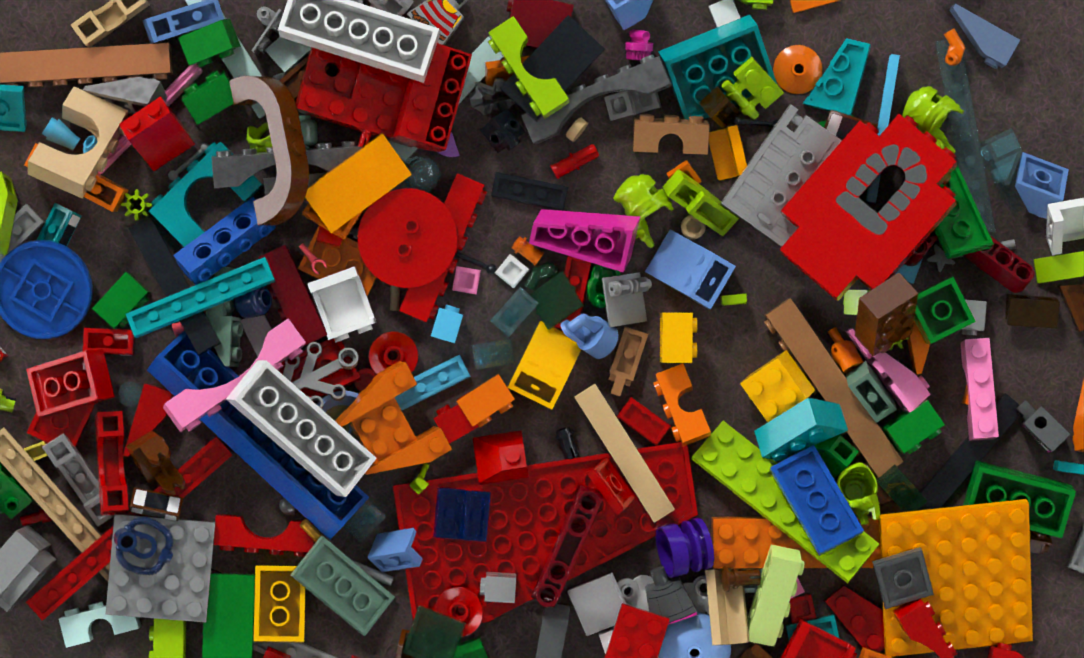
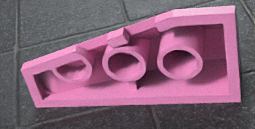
M854 329L846 331L904 412H912L931 395L927 390L930 386L922 375L918 377L886 352H880L872 356L854 336Z

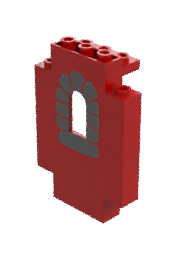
M898 114L880 136L877 135L879 131L871 123L867 122L865 125L862 121H859L781 209L782 215L798 228L780 248L781 254L836 301L842 298L857 279L872 290L893 277L956 206V200L954 199L956 195L945 186L951 179V172L957 167L956 155L948 148L944 147V149H941L935 144L937 140L929 132L925 131L923 134L916 128L918 124L908 115L904 118ZM898 166L905 173V182L884 207L876 213L859 197L886 167Z

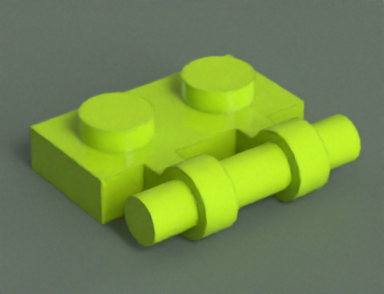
M750 57L733 72L738 81L732 84L729 80H726L722 84V88L726 91V96L731 101L734 100L740 106L739 110L744 115H748L752 120L759 116V112L755 109L757 104L760 103L766 109L784 94L783 90L753 57ZM745 88L752 94L747 99L741 94Z

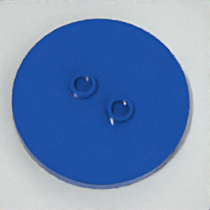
M49 240L29 241L11 250L0 262V315L17 332L36 339L57 338L72 331L87 315L93 297L92 279L83 260L67 246Z

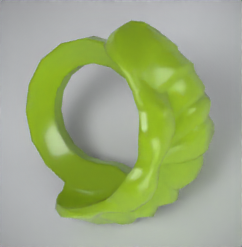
M267 122L258 128L254 126L247 128L248 145H250V149L256 148L257 153L267 152L266 148L272 147L270 135L260 139L262 134L269 129Z

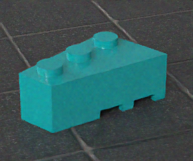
M807 398L754 432L762 458L782 461L792 454L848 431L840 404Z

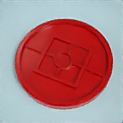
M403 188L387 192L367 208L358 229V248L366 267L379 280L395 287L417 288L435 281L448 269L457 249L458 234L452 214L437 197L419 189Z

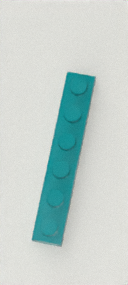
M263 257L126 313V317L134 337L139 338L276 281L266 257Z

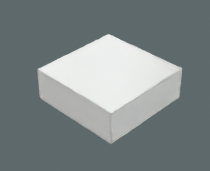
M722 0L708 6L716 27L740 19L733 0Z
M509 254L495 274L512 288H515L529 269Z

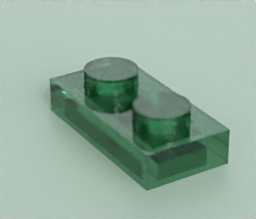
M893 465L877 479L879 485L904 512L916 511L927 502L926 498L896 465Z

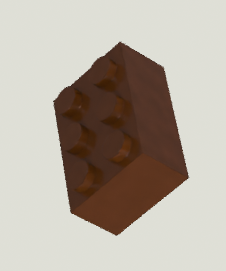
M900 272L859 298L854 336L872 356L888 351L893 343L899 339L904 340L908 338L913 331L918 292Z

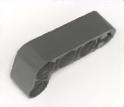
M556 603L555 607H545L535 658H561L569 620V605Z

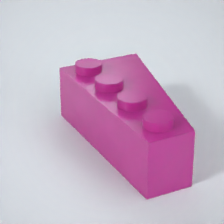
M541 209L533 222L529 244L624 272L631 259L640 217Z

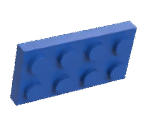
M814 445L770 467V472L819 556L864 532Z

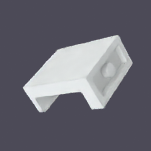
M1084 198L1047 205L1046 239L1052 255L1062 254L1063 242L1084 238Z
M356 266L308 283L326 329L328 340L334 338L336 343L349 338L348 333L358 330L360 334L373 329L371 324L376 323V319Z

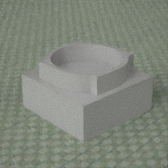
M29 525L16 530L0 548V607L6 612L12 610L31 591L57 560L46 551L51 544Z

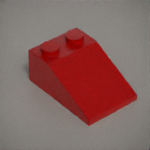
M103 349L86 350L26 369L37 417L98 403L115 397Z

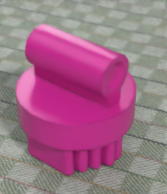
M632 29L630 31L631 41L625 42L626 59L640 61V59L651 55L653 43L648 42L650 39L648 31Z

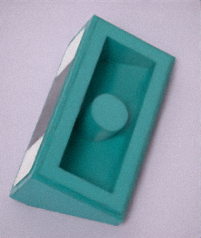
M54 203L37 240H49L67 246L82 215Z

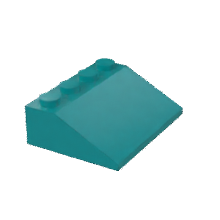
M750 14L658 51L671 81V87L682 115L687 120H689L690 116H701L704 119L710 117L699 102L717 86L726 95V91L722 88L723 82L729 80L734 84L738 81L733 72L750 57H753L776 82L758 25ZM747 88L741 93L746 99L752 95Z

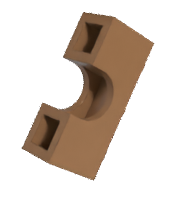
M640 114L639 118L634 117L633 152L658 153L660 139L666 134H676L682 139L683 154L708 155L709 122L704 120V117L690 116L689 120L679 119V116L665 115L664 119L654 118V115Z

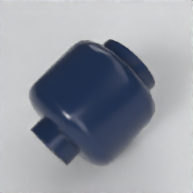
M265 287L258 288L234 299L235 309L244 318L263 316L268 313L272 305L271 293Z

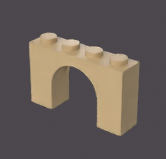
M73 87L62 105V119L90 131L97 139V144L86 153L71 155L39 142L28 160V175L83 199L87 190L91 191L93 189L97 173H102L105 169L109 153L113 154L119 143V136L121 134L125 135L119 124L128 118V110L77 87Z

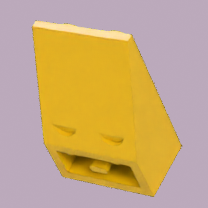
M540 321L507 388L553 409L581 349L563 331Z

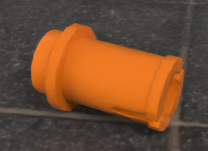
M519 236L511 248L515 250V254L518 252L532 262L533 265H536L544 252L526 241V237L522 238Z

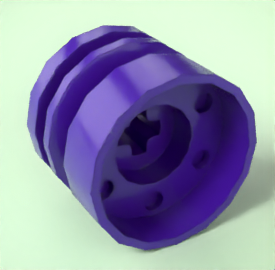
M701 518L683 521L680 528L674 523L657 528V552L661 565L664 566L668 577L674 578L686 575L689 572V567L694 572L712 568L714 564L713 544L708 528Z

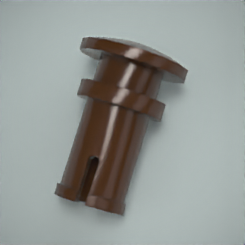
M723 567L721 572L722 587L725 592H728L731 586L733 589H737L739 586L760 585L761 578L750 579L751 576H760L759 569L744 571L732 569L729 571L727 567Z

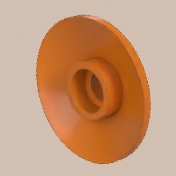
M793 45L782 50L776 57L773 66V73L777 84L791 94H804L813 90L819 78L822 77L823 71L822 63L817 53L803 45ZM800 64L803 67V72L796 73L794 70L795 65Z

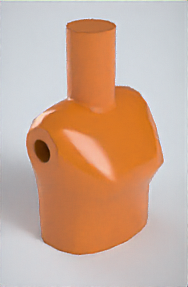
M836 327L828 331L834 342L831 347L832 359L840 366L844 373H848L863 363L856 345L852 341L844 340Z

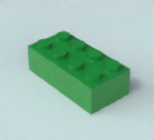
M976 460L963 506L1027 499L1029 502L1030 530L1062 538L1076 491L1071 484Z

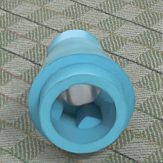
M53 117L42 132V135L47 137L46 140L67 147L72 151L81 139L60 119L57 121Z

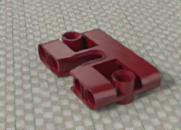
M580 485L560 529V534L554 548L551 549L531 598L536 599L542 606L555 607L598 512L603 495L591 487ZM581 518L584 520V524L580 528H574L571 526L574 519ZM554 565H562L564 567L563 571L557 574L553 573L551 568Z

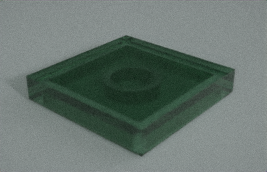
M420 605L418 606L402 653L415 658H454L466 623Z

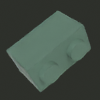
M867 361L846 373L848 387L876 423L897 410L893 395Z

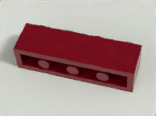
M283 245L258 257V259L266 257L276 281L267 288L271 293L272 299H278L281 308L278 309V312L283 322L286 319L291 321L306 342L304 346L327 336L323 321L287 245Z

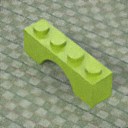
M514 16L488 32L491 39L487 41L495 54L501 53L505 59L501 62L509 75L511 73L515 74L519 80L515 84L522 95L527 93L531 98L532 102L529 105L536 116L541 114L546 119L570 103L569 98L555 78L538 79L524 69L521 63V56L528 42V37Z

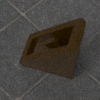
M718 86L699 102L706 113L723 129L731 123L733 117H738L742 113Z

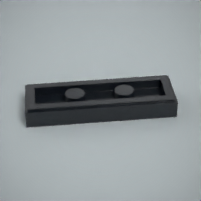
M496 172L491 196L564 211L568 187Z

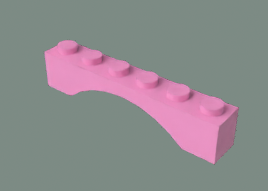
M286 319L267 333L258 358L238 378L215 388L201 390L185 389L167 401L163 409L180 432L186 428L188 431H191L201 424L200 418L206 414L211 417L222 409L220 405L226 401V398L257 360L268 361L274 368L279 370L283 367L281 362L289 357L290 360H293L303 353L301 348H303L306 342L291 321Z

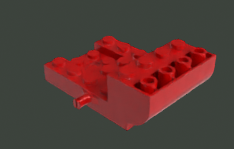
M437 43L425 81L422 83L311 47L296 99L297 110L300 113L361 132L357 147L367 145L371 136L378 137L380 134H384L387 140L401 145L442 152L447 148L472 54ZM328 63H333L337 66L338 73L336 76L331 77L327 75L325 66Z

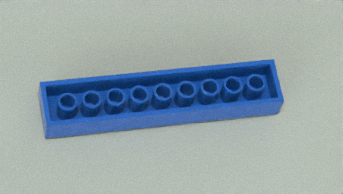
M185 330L154 359L147 369L174 396L185 389L201 390L215 388L239 377L230 367L224 366L221 359L211 350L198 355ZM227 400L220 405L222 409L211 417L206 414L200 418L208 428L329 540L369 499V496L357 485L354 486L346 497L336 496Z

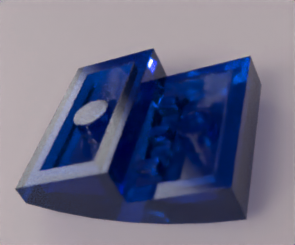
M438 487L433 537L486 542L491 492Z

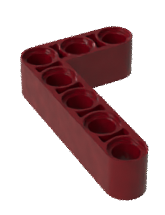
M935 231L928 236L906 261L905 265L916 266L938 239ZM992 236L990 237L994 245L991 248L962 255L1008 290L1015 293L1022 292L1034 277V270L1030 264Z

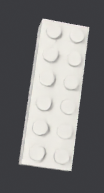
M288 0L278 27L279 36L422 83L425 81L440 36L439 28L351 0Z
M257 360L226 398L228 402L336 496L346 497L376 460V457L268 361Z

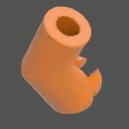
M955 28L944 34L950 45L945 61L950 66L958 65L965 51L964 43Z

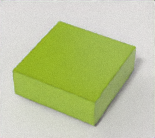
M747 294L720 296L722 306L746 304Z

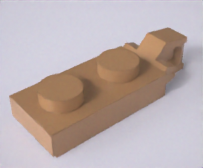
M624 327L609 372L608 380L614 381L610 394L620 397L624 385L630 387L648 337L647 333Z

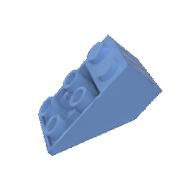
M670 229L645 272L703 307L711 309L736 266Z

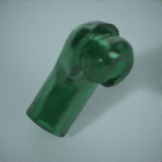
M549 262L535 266L524 286L535 291L541 279L548 277L555 279L559 275L558 267Z

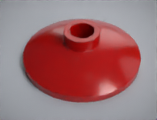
M391 331L381 334L373 341L369 350V363L376 374L399 361L406 362L411 373L414 371L418 362V350L409 336L401 332ZM390 351H396L397 357L394 360L388 358Z
M450 588L443 592L436 601V621L440 628L449 635L456 637L470 635L478 629L483 620L482 603L479 597L467 588ZM459 606L465 609V614L462 615L458 612Z

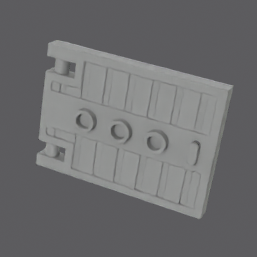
M793 105L788 106L747 164L745 170L721 201L723 206L781 247L798 229L782 215L781 209L842 141L807 115L803 118L796 113L798 109ZM790 121L797 126L794 131L787 128Z

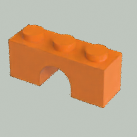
M684 364L657 373V381L653 382L657 395H663L666 404L662 405L667 419L672 417L675 427H672L671 430L676 442L681 440L682 445L686 446L711 436V431L702 409L695 412H686L678 405V401L683 394L693 391Z

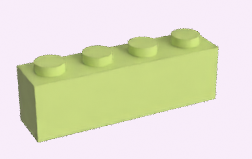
M771 544L760 576V585H757L747 616L749 642L774 647L777 638H781L784 628L783 619L788 617L790 612L791 596L794 597L797 591L798 575L801 576L804 570V561L801 560L800 550Z

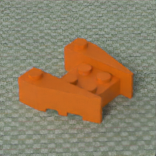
M399 361L379 372L372 379L373 381L360 392L354 402L335 420L341 427L349 423L359 443L376 457V460L365 472V475L432 462L452 450L442 429L436 426L415 436L395 397L417 385L406 362Z

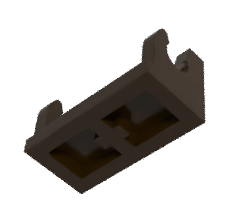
M1007 294L1005 312L1007 325L1057 329L1060 301L1056 297Z

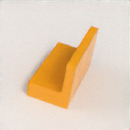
M738 125L709 132V146L717 179L720 181L740 176L747 167Z

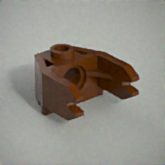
M151 430L126 446L134 463L148 483L156 480L165 493L171 495L176 494L175 487L178 486L182 490L185 488V480L170 460L171 451L162 436L160 437Z

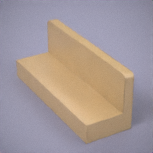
M734 568L738 571H743L741 568ZM706 570L712 645L748 643L749 632L744 586H739L737 589H733L731 586L729 591L725 592L721 582L722 570Z

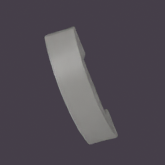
M64 433L42 446L55 467L60 469L81 499L85 510L97 527L115 516H101L99 480L83 456Z

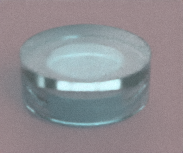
M136 382L122 384L118 390L119 401L129 407L138 405L142 387Z

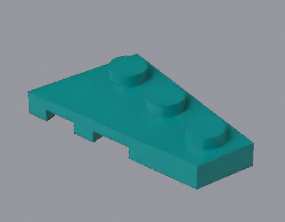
M846 38L822 77L815 84L816 86L803 102V105L826 111L834 110L852 116L871 44Z

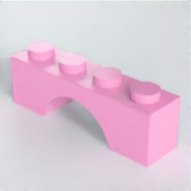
M990 338L965 339L961 342L962 368L966 375L968 387L967 422L969 441L994 440L999 437Z

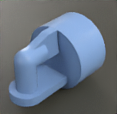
M580 314L571 321L565 320L561 323L563 333L575 341L581 350L596 359L608 356L617 345V328L609 327L608 322L599 316L590 317L586 314Z

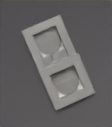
M623 91L604 97L610 121L661 108L658 92L646 95L639 92Z

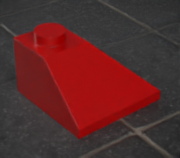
M522 430L473 437L479 485L529 478Z

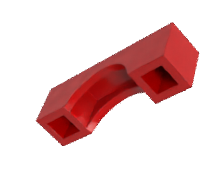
M97 412L95 416L100 513L101 516L126 514L129 508L123 462V412Z
M217 514L215 518L213 545H219V550L234 551V547H244V552L259 553V549H269V554L284 555V551H294V556L305 557L315 544V541L300 527L303 520H291L286 530L277 536L261 537L247 527L241 515Z

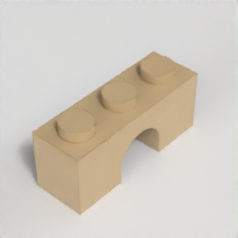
M110 0L101 8L89 11L72 23L71 26L85 46L89 48L150 6L147 0Z

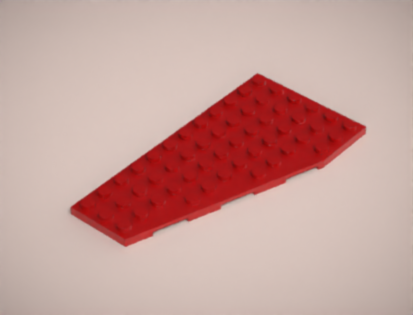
M682 442L636 448L675 508L674 511L655 523L610 453L527 465L529 478L479 485L478 472L425 480L429 485L419 495L410 487L411 483L393 485L399 530L414 528L417 531L411 547L423 558L419 567L405 569L414 631L425 632L441 629L435 618V604L439 596L450 588H467L479 597L484 612L481 623L489 622L534 599L531 598L551 549L554 548L560 534V529L580 485L591 487L600 493L587 474L606 457L609 458L633 491L635 499L624 511L616 515L603 497L567 581L655 537L658 527L673 523L679 525L683 521L697 516L698 511L688 445L683 446ZM576 518L572 521L571 526L580 528L584 524V520ZM554 565L551 571L557 574L562 572L564 567L562 565ZM486 572L516 573L515 603L485 601V595H480L481 578H486ZM459 606L458 612L463 615L465 614V609Z

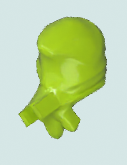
M931 86L922 87L914 91L905 104L902 116L904 118L906 115L911 117L918 124V130L923 134L925 131L929 132L936 138L937 142L935 144L941 149L946 147L955 154V149L949 144L946 136L939 128L951 111L963 114L964 110L949 96H939L938 90Z
M644 174L634 175L622 183L613 199L621 203L625 209L626 216L640 217L636 238H640L648 247L652 248L654 242L650 236L645 218L661 207L665 206L671 212L675 208L672 207V201L669 200L666 192L663 189L657 190L654 184L656 182L651 176Z
M855 463L848 466L837 479V485L854 514L858 516L861 525L869 524L867 515L872 512L873 520H879L878 484L875 475L863 463Z

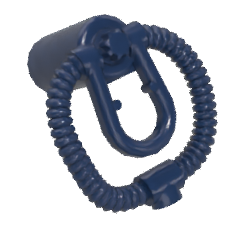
M137 517L125 525L124 528L118 529L114 534L116 558L119 564L128 571L137 572L140 575H154L157 572L159 573L164 567L163 565L170 562L173 557V553L170 551L172 550V541L174 540L172 539V533L153 518ZM140 524L152 526L165 535L166 546L162 549L157 564L152 568L145 569V567L135 566L127 562L123 555L124 551L138 558L147 559L156 552L157 544L155 539L149 534L133 529ZM136 536L151 542L152 547L148 553L143 554L137 551L135 548L137 546Z

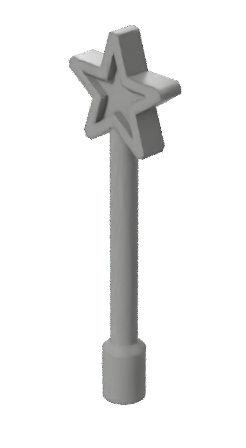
M1014 239L1001 242L1009 250L1016 249ZM937 244L934 245L935 255L927 258L929 262H937L939 272L942 271L945 264H955L952 260L953 258L947 259L944 251Z

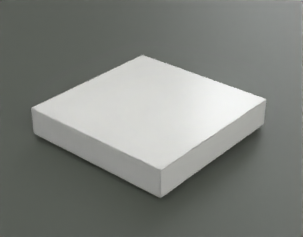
M613 573L596 578L567 591L586 636L615 626L621 604H626Z

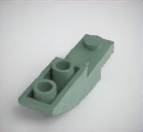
M223 267L215 273V277L232 271L234 268ZM234 299L205 310L209 322L221 341V344L215 347L216 352L224 366L239 367V362L242 359L240 337L243 334V324L241 323V318L232 317V312L235 308Z

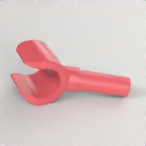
M304 243L299 246L312 263L313 272L320 274L314 268L317 262H322L327 268L325 261L313 255Z

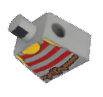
M426 0L409 11L407 16L411 20L439 28L440 36L437 43L445 45L463 22L464 16L458 10L468 0Z

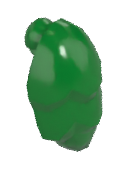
M597 264L593 265L591 278L587 284V294L590 303L596 308L606 307L602 278L621 275L620 271Z

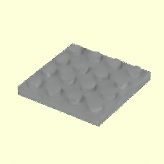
M115 514L113 537L118 529L124 528L131 520L137 517L146 518L148 516ZM148 517L153 518L168 528L172 533V539H174L172 541V550H170L173 553L171 561L165 563L159 573L157 572V574L150 576L140 575L137 572L134 573L123 568L116 558V544L114 538H112L106 615L206 622L215 522L184 519L173 521L164 518ZM147 524L137 525L133 528L134 530L149 534L155 539L157 544L156 552L147 559L138 558L124 551L123 555L127 562L135 566L145 567V569L152 568L157 564L162 549L165 548L164 546H166L165 535ZM136 536L137 546L135 548L137 551L143 554L148 553L152 547L151 542Z

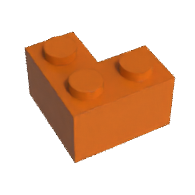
M498 373L456 402L472 426L478 424L479 427H482L492 420L490 415L496 411L502 414L513 407L511 402L515 398Z

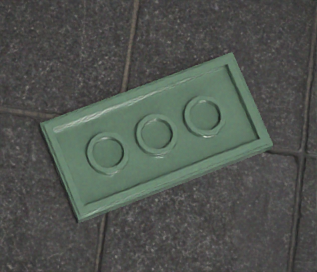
M320 536L290 575L363 636H366L395 598V596L323 536Z

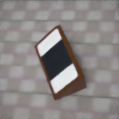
M830 110L824 128L840 140H843L859 121H862L865 125L869 121ZM869 122L877 129L878 124Z
M134 487L129 512L178 521L183 497Z

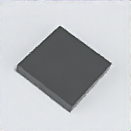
M921 547L872 561L885 609L934 595Z

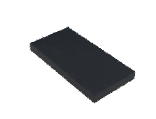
M568 15L522 65L530 75L538 79L555 78L563 91L566 92L602 54L605 48ZM513 73L500 89L534 121L538 122L542 115L536 116L529 105L532 102L531 98L527 93L522 95L515 84L519 80Z

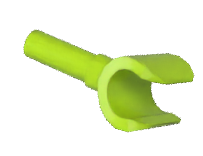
M427 463L423 464L420 473L410 484V487L418 495L429 485L423 479L429 468Z

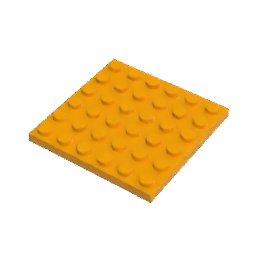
M1027 499L880 515L881 559L921 547L934 594L921 598L924 603L928 601L935 612L932 618L935 623L939 621L944 628L946 635L943 638L946 643L950 641L954 649L957 650L997 645L998 642L1011 644L1033 641L1029 502ZM883 604L885 655L894 657L934 652L925 645L910 640L893 613V610L902 605L885 609Z

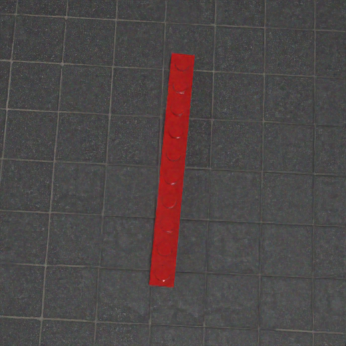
M217 436L177 469L185 480V488L182 490L178 486L175 487L176 494L173 496L184 498L232 456L231 452ZM160 485L153 490L154 492L166 494ZM128 512V513L126 514V515H136V516H147V515H142V514H137V513H132V512ZM114 525L26 601L28 606L42 621L110 562Z

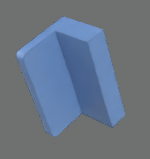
M414 528L377 534L368 559L381 572L419 567L423 558L411 547L417 531Z

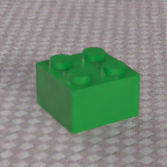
M949 277L918 293L914 320L926 344H932L976 322L954 277Z
M924 400L912 412H901L882 425L881 429L898 452H908L911 454L921 447V441L927 438L931 440L942 432L940 428L945 424L930 402Z

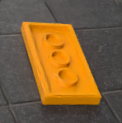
M380 134L310 185L305 199L328 231L333 233L412 174L384 134Z

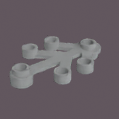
M311 342L307 346V357L301 377L292 383L299 390L303 388L331 395L335 401H341L346 393L344 386L340 384L332 385L319 380L342 368L353 369L358 363V353L353 348H344L340 351L338 359L313 371L316 360L322 353V347L317 342ZM317 347L319 352L313 354L310 352V348ZM299 356L295 358L297 360L295 365L288 363L289 357L285 359L283 376L290 382L294 370L299 367ZM345 357H351L353 361L350 364H347L344 362L343 359ZM336 389H340L343 394L336 396L333 392ZM307 396L312 401H319L321 403L319 407L323 409L324 402L320 396Z

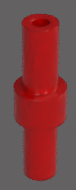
M42 508L39 509V512L20 517L22 526L40 521L42 523L53 521Z

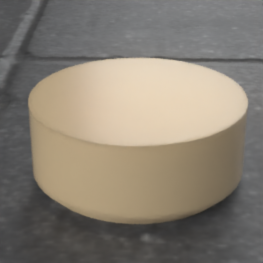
M582 117L578 118L567 131L566 137L575 142L588 126V122Z
M692 215L686 216L681 222V232L689 239H697L705 232L706 225Z

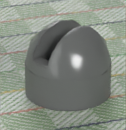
M283 497L279 503L280 510L286 515L296 516L297 509Z

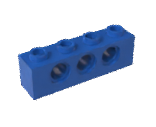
M254 197L250 198L173 255L179 268L194 285L207 281L213 274L230 264L233 259L249 250L252 245L263 237L268 236L276 228L272 225L257 224L253 203L256 199Z

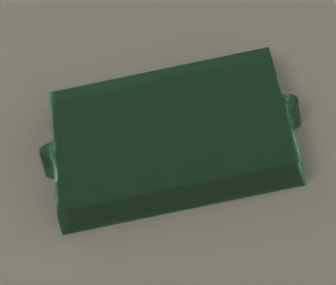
M563 271L529 295L537 309L536 314L541 316L547 329L553 328L584 306L575 291L576 287L572 286Z

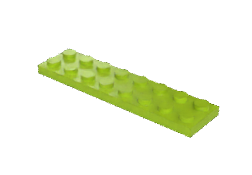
M725 421L719 424L711 436L707 438L692 456V460L846 583H849L879 546L876 540L863 532L819 556L770 472V467L778 463L773 459L762 458L760 449Z

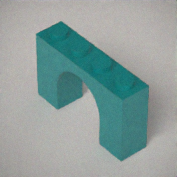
M221 141L218 144L213 142L204 151L206 156L200 162L197 159L193 161L186 169L188 173L182 179L177 177L168 186L171 190L165 196L160 194L151 202L153 207L149 212L184 247L205 232L189 214L187 196L191 187L196 182L204 178L213 177L211 156H216L217 151L229 150ZM253 174L240 186L230 188L246 202L264 185Z

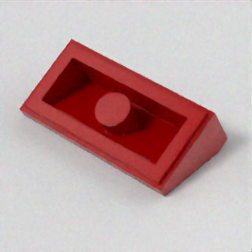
M84 328L83 351L103 349L104 355L134 356L133 332L127 329Z

